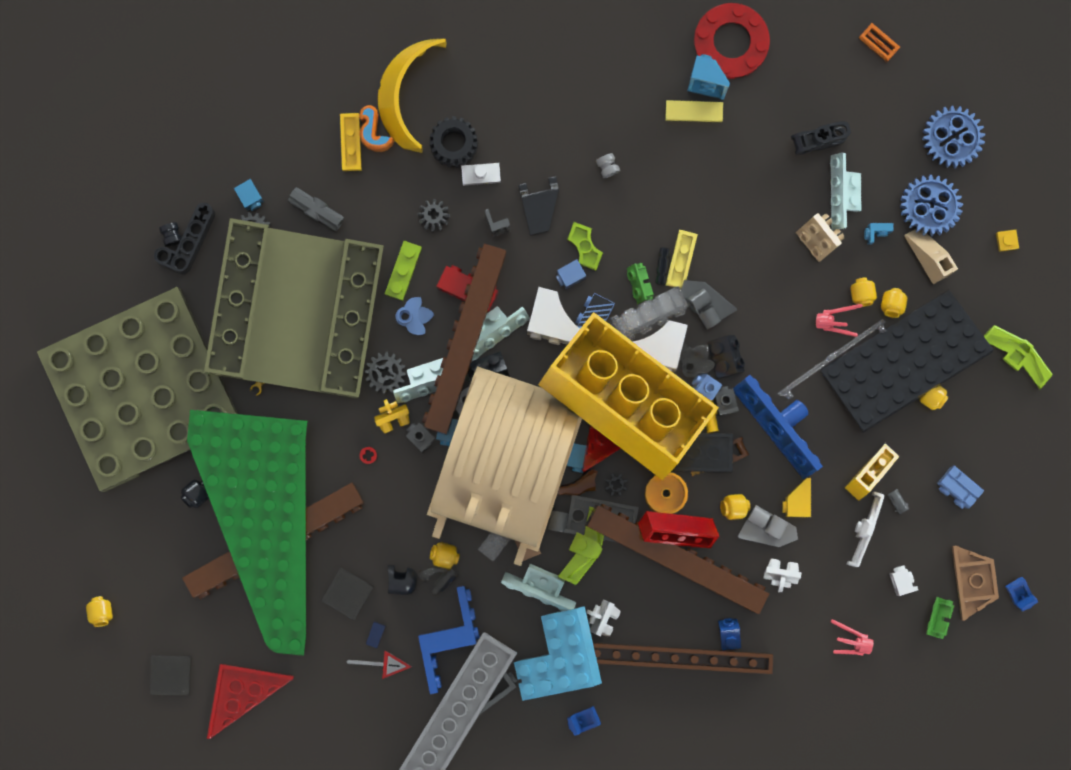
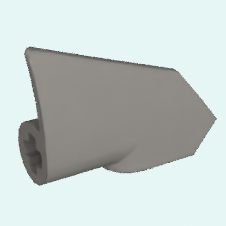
M757 505L751 511L738 535V538L776 547H781L798 540L795 526Z

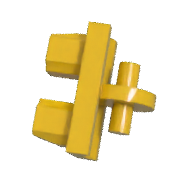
M387 399L383 400L385 406L378 408L380 414L374 417L376 425L380 426L383 433L393 430L390 422L397 419L400 426L410 423L407 405L404 404L398 407L396 401L389 404Z

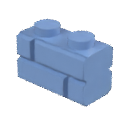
M951 466L937 482L940 486L939 490L946 496L951 495L955 499L953 502L961 509L964 507L966 509L970 508L984 492L981 487L956 466Z

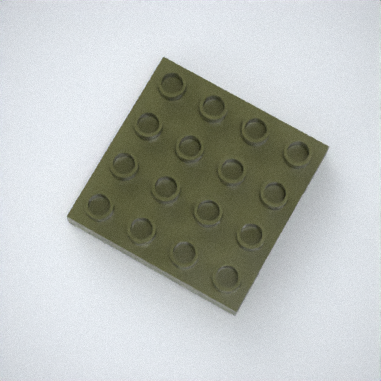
M230 218L204 373L359 398L384 245L350 239L340 241L268 228L269 225Z
M178 287L37 351L92 476L101 492H106L138 477L139 473L190 450L187 442L190 410L238 414L221 376L204 373L208 347L183 292Z

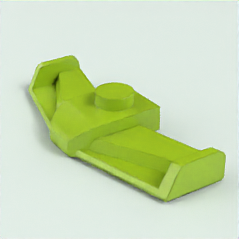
M995 325L984 335L990 345L1006 352L1002 359L1013 369L1018 371L1023 366L1039 390L1052 377V372L1035 351L1034 346L1026 339H1022Z
M589 506L588 518L594 509L591 506ZM587 526L584 535L577 532L569 548L570 551L576 554L558 575V578L577 585L595 560L599 558L602 552L604 535Z

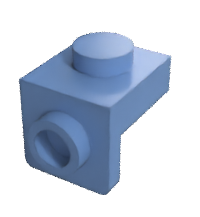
M707 374L697 375L692 381V388L709 400L714 399L722 384Z

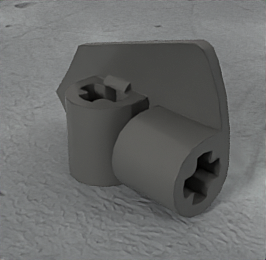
M684 280L680 292L691 310L698 314L706 329L715 326L722 319L737 311L736 307L706 282Z

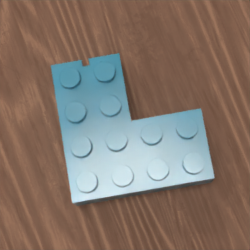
M585 606L541 616L549 654L514 662L517 679L522 680L519 683L522 701L601 684L602 681Z

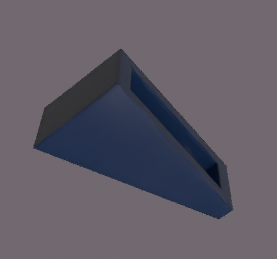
M374 622L366 644L378 648L386 626Z

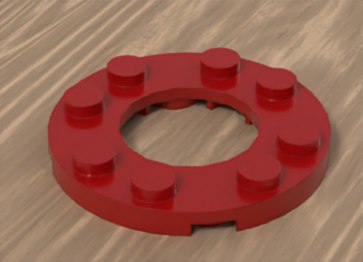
M738 3L721 4L709 10L699 21L694 35V46L697 56L702 54L711 56L712 59L717 61L727 79L747 76L757 70L765 60L770 45L769 31L763 18L752 8ZM737 23L748 31L750 46L744 55L738 58H727L716 50L714 34L724 24Z

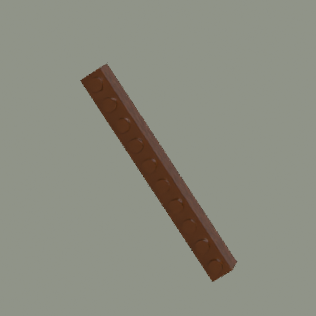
M485 243L483 248L479 247L476 256L479 261L477 266L472 268L470 277H473L471 284H467L464 295H467L465 303L461 302L458 311L461 316L459 321L455 320L452 329L455 334L453 339H449L446 349L449 350L447 357L442 359L440 368H443L441 376L437 375L434 384L437 389L435 394L430 396L428 402L431 405L429 413L425 412L422 423H425L424 427L426 429L444 435L448 434L507 254L504 249Z
M354 483L346 485L306 508V540L311 538V533L316 530L320 533L329 528L327 524L332 521L338 523L345 519V514L351 511L353 514L362 509L361 505L365 502ZM229 551L184 576L182 579L193 598L199 597V599H203L210 595L209 591L216 587L218 590L227 585V580L231 578L236 580L240 576Z
M601 504V506L595 505L585 524L588 528L756 614H760L769 596V593L765 592L766 587L758 583L752 585L748 583V578L740 574L737 577L730 574L731 569L723 565L719 568L713 565L715 561L705 556L703 559L697 557L698 552L688 547L684 550L680 548V545L644 542L638 526L639 522L636 521L633 524L628 521V516L620 512L618 515L612 513V508L605 504Z
M593 643L598 664L772 674L773 654Z

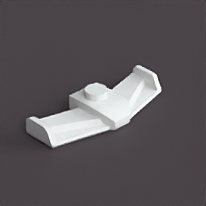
M872 492V495L875 497L868 519H862L856 525V537L860 538L852 561H847V565L852 567L860 566L884 499V495L881 493Z

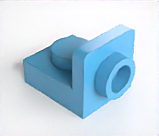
M870 223L864 230V238L867 240V244L874 243V233L878 237H886L893 232V223Z

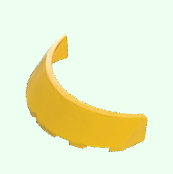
M446 39L424 40L407 47L390 62L380 81L378 108L382 123L389 135L394 138V141L405 150L422 153L423 147L409 133L401 117L399 108L401 81L409 65L416 57L422 56L432 46L446 48Z

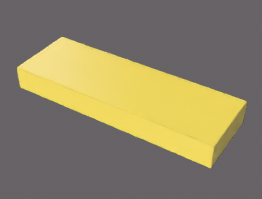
M666 100L665 120L722 122L723 102Z
M679 230L666 286L681 289L684 280H687L698 234Z

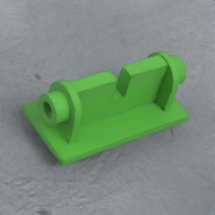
M635 263L627 268V277L631 282L633 297L636 299L637 304L653 300L654 293L651 284L643 283L644 280L649 279L646 267L643 266V263Z
M936 597L931 619L927 626V635L944 639L949 627V622L944 621V618L951 619L954 608L953 601Z

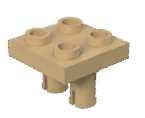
M819 213L813 216L796 232L800 240L807 246L818 262L822 261L841 245V240L844 239L843 233L837 236L841 232L839 229L834 230V232L830 229L829 226L832 224V219L830 218L825 221L829 216L824 214L821 217Z

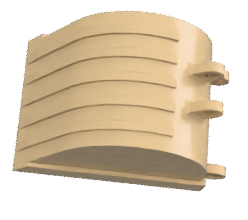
M477 366L427 512L428 516L437 518L432 537L440 539L446 520L450 518L521 542L514 564L521 566L526 549L539 551L582 418L541 387Z

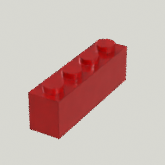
M646 511L638 523L644 542L711 549L719 538L713 518Z

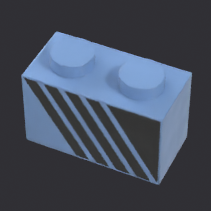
M596 293L592 297L588 296L584 304L587 308L584 314H579L575 322L578 324L577 327L581 329L593 312L607 321L615 303Z

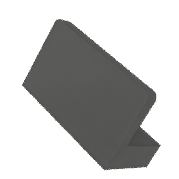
M485 210V217L492 237L511 232L508 218L493 223L489 210Z

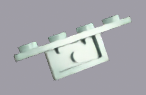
M846 153L831 155L830 161L832 230L847 227V211H861V173L847 172Z
M498 306L487 313L472 361L478 359L480 355L493 348L495 344L508 337L530 319L523 307L508 318Z
M443 358L408 369L407 373L411 385L393 390L397 403L408 402L436 392L437 387L434 384L437 375L441 376L443 368H440ZM468 373L465 382L470 380Z
M529 565L524 579L505 572L501 581L507 588L518 590L525 596L539 599L546 605H553L560 611L575 608V601L559 595L565 580L535 565Z

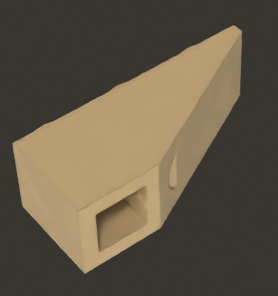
M915 229L904 235L933 284L947 278L958 270L950 254L927 233L924 236L923 230L920 229L916 233Z

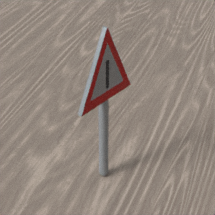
M387 651L384 652V662L347 660L348 664L383 666L382 679L412 667Z

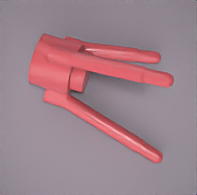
M857 304L833 310H824L823 313L817 314L816 327L824 331L857 337V333L834 328L833 326L846 327L848 324L834 322V316H831V314L861 308L863 305Z
M831 620V623L860 637L856 638V641L838 637L837 641L854 645L856 650H834V654H856L863 656L864 653L871 654L873 640L868 639V635L861 634L840 622Z

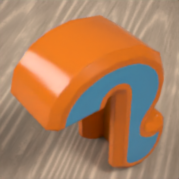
M367 105L361 109L359 115L361 122L364 123L359 133L362 144L367 149L375 152L387 151L393 146L394 138L376 136L379 114L375 107Z

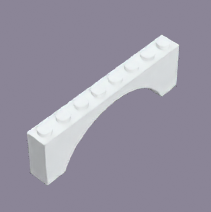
M539 287L527 335H530V338L535 340L547 339L549 343L554 345H560V343L568 345L580 328L565 313L560 303L558 292ZM669 320L651 336L633 341V343L671 372H675L688 325Z

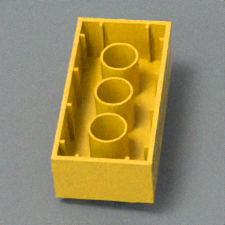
M594 312L553 362L538 384L662 480L679 463L719 408Z

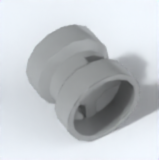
M613 153L604 155L596 160L598 167H601V174L604 179L620 172L619 166L614 162L615 157Z

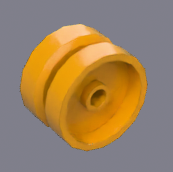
M670 472L664 480L656 475L650 479L645 487L644 497L646 504L652 511L673 514L684 507L688 498V489L680 476ZM668 490L670 496L664 497L663 491Z

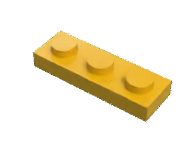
M359 113L340 114L342 171H362Z

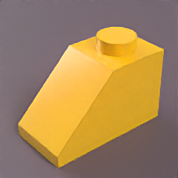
M811 478L804 479L785 498V501H782V513H785V517H811Z

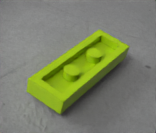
M403 241L385 291L386 296L401 301L404 300L422 250L421 246Z

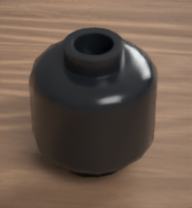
M192 480L181 490L182 496L180 498L189 508H198L209 499L202 480L200 482Z

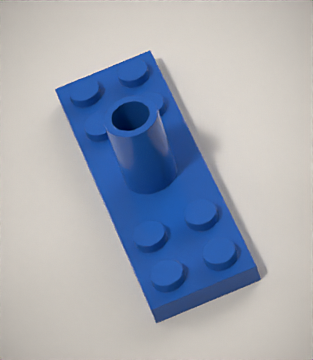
M751 375L733 388L737 397L803 480L823 467L819 458L809 450L807 443L792 428L808 415V410L801 401L795 400L787 408L779 412L772 403L770 396L763 392L759 382L752 378Z

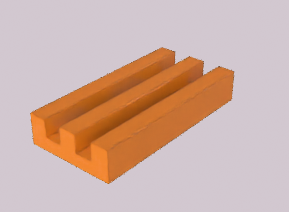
M873 23L859 37L862 42L886 62L900 49L898 44ZM870 30H872L873 32H875V33H876L879 37H881L886 43H888V44L893 48V50H891L890 48H888L882 41H880L877 37H875V36L870 32ZM866 35H867L870 39H872L877 45H879L884 51H886L889 55H887V54H886L885 52H883L878 46H876L872 41H870V40L866 37Z

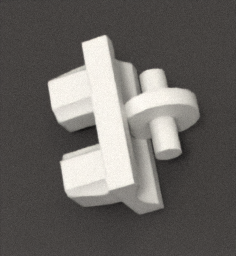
M770 559L763 578L772 580L771 585L778 586V592H782L784 587L791 588V583L798 584L799 579H801V572H799L798 563L788 562L787 569L784 570L780 569L779 560Z
M603 599L601 605H595L593 611L587 610L586 613L591 615L588 621L592 624L590 632L598 636L611 635L613 627L608 625L607 621L609 617L617 620L621 612L614 606L615 604Z

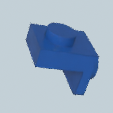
M1023 577L1005 586L1013 604L1021 611L1030 609L1038 603L1037 598L1032 595Z
M732 618L719 620L718 626L720 629L722 651L741 648L738 620Z
M594 706L567 718L569 729L573 732L574 736L601 725Z

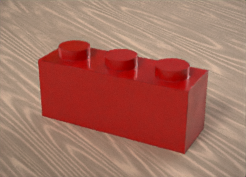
M452 265L451 268L446 266L436 286L437 289L465 302L467 295H464L467 284H471L473 277H470V273L468 276L461 273L462 270ZM496 287L487 313L490 312L499 293Z

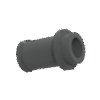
M898 489L887 495L896 508L895 512L898 511L899 515L909 509V504H906Z

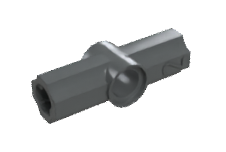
M297 187L288 198V202L304 211L308 217L317 222L320 221L335 232L341 227L345 219L342 215L330 209L326 203L316 197H311Z

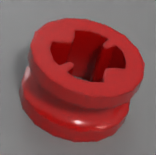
M365 447L360 452V459L365 464H371L377 458L376 451L371 447ZM366 450L374 453L371 461H366L367 458L363 459Z

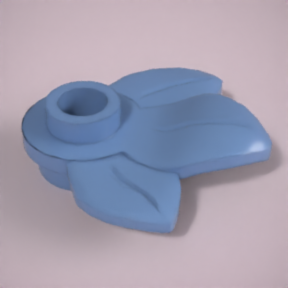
M421 297L409 299L405 307L400 308L396 312L398 324L406 326L407 330L414 335L425 334L423 324L430 321L434 316L431 310L421 307ZM405 313L409 315L407 320L402 319V315Z

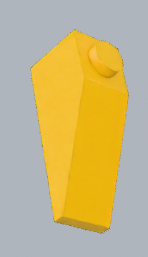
M884 444L853 477L845 489L860 501L874 488L899 456L889 446Z

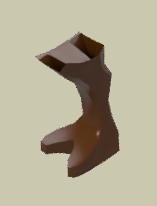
M590 468L576 481L560 485L557 495H581L586 491H596L595 477L598 471Z

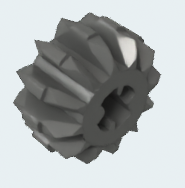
M433 199V204L430 205L427 200L425 201L427 207L420 206L423 212L418 213V217L422 218L419 220V223H426L424 225L425 230L431 226V231L435 232V226H438V229L441 231V223L446 226L448 225L445 219L450 218V214L446 213L449 208L443 207V201L436 205V199ZM435 211L439 216H436V219H432L429 214L432 215V212Z

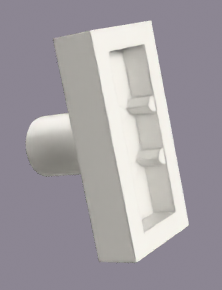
M499 163L461 166L463 186L501 183Z

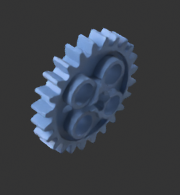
M951 106L948 111L944 107L942 113L937 110L935 112L936 117L931 115L929 118L931 122H926L925 125L929 129L923 130V133L927 134V136H924L922 140L928 141V143L924 145V148H930L927 155L933 153V161L937 158L940 159L939 165L946 162V167L948 168L952 163L953 167L956 168L959 162L963 167L965 160L971 163V157L976 159L978 157L976 152L982 151V148L978 145L985 143V141L980 139L985 136V133H980L984 126L977 125L980 119L974 121L975 113L970 116L968 115L969 109L962 112V108L959 106L955 111L954 106ZM957 120L960 123V128L954 127L952 121ZM965 127L968 128L967 131L961 133L956 139L954 138L944 146H940V143L946 141L951 135L957 134ZM937 130L943 131L945 137H944V138L938 137L937 134H936V131H937ZM963 136H968L971 140V143H965L963 141ZM947 146H952L955 149V154L949 153Z
M932 175L928 177V180L922 176L920 181L915 179L914 185L909 183L908 189L904 190L903 194L905 196H902L900 200L905 203H902L900 208L905 210L902 211L901 215H907L904 222H911L909 228L916 226V233L921 229L924 236L927 231H930L931 236L934 235L935 231L940 236L942 229L947 233L950 230L949 227L954 228L956 225L954 222L959 221L960 218L957 215L962 214V210L959 208L963 206V203L958 201L962 196L955 195L958 189L952 190L953 183L947 185L946 178L941 182L940 176H937L936 180H933ZM920 192H926L928 194V197H922L920 195ZM938 197H945L947 202H941ZM916 209H921L924 215L917 214ZM934 214H940L943 219H936Z

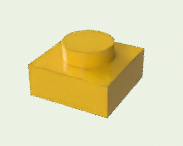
M1016 230L996 233L999 252L1019 249Z

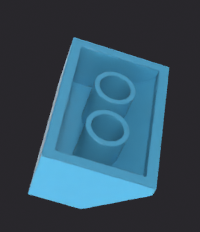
M702 54L701 56H696L687 91L724 100L730 82L717 61L709 55Z

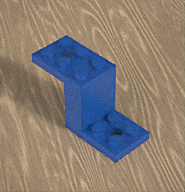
M466 586L457 587L464 626L418 636L430 694L438 693L440 691L439 688L442 686L441 677L436 675L435 670L438 667L437 657L433 656L432 653L477 644V639L480 638L478 627L474 628L473 620H476L474 608H470L469 601L472 600L470 589H466Z

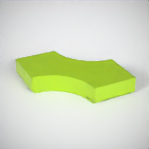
M574 222L567 241L574 244L577 248L580 265L596 271L603 252L598 250L591 241L592 228Z

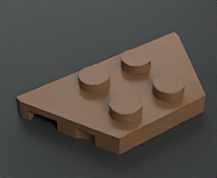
M952 546L961 620H967L968 617L999 598L994 559L958 546Z

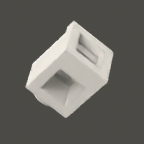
M904 565L894 568V572L889 574L896 596L918 590L917 586L912 585L914 583L912 573L908 572Z

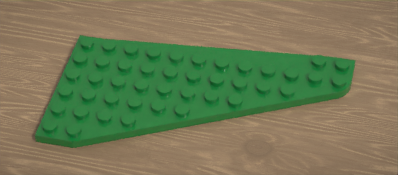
M190 410L187 442L267 647L273 652L304 655L306 643V433L308 421Z

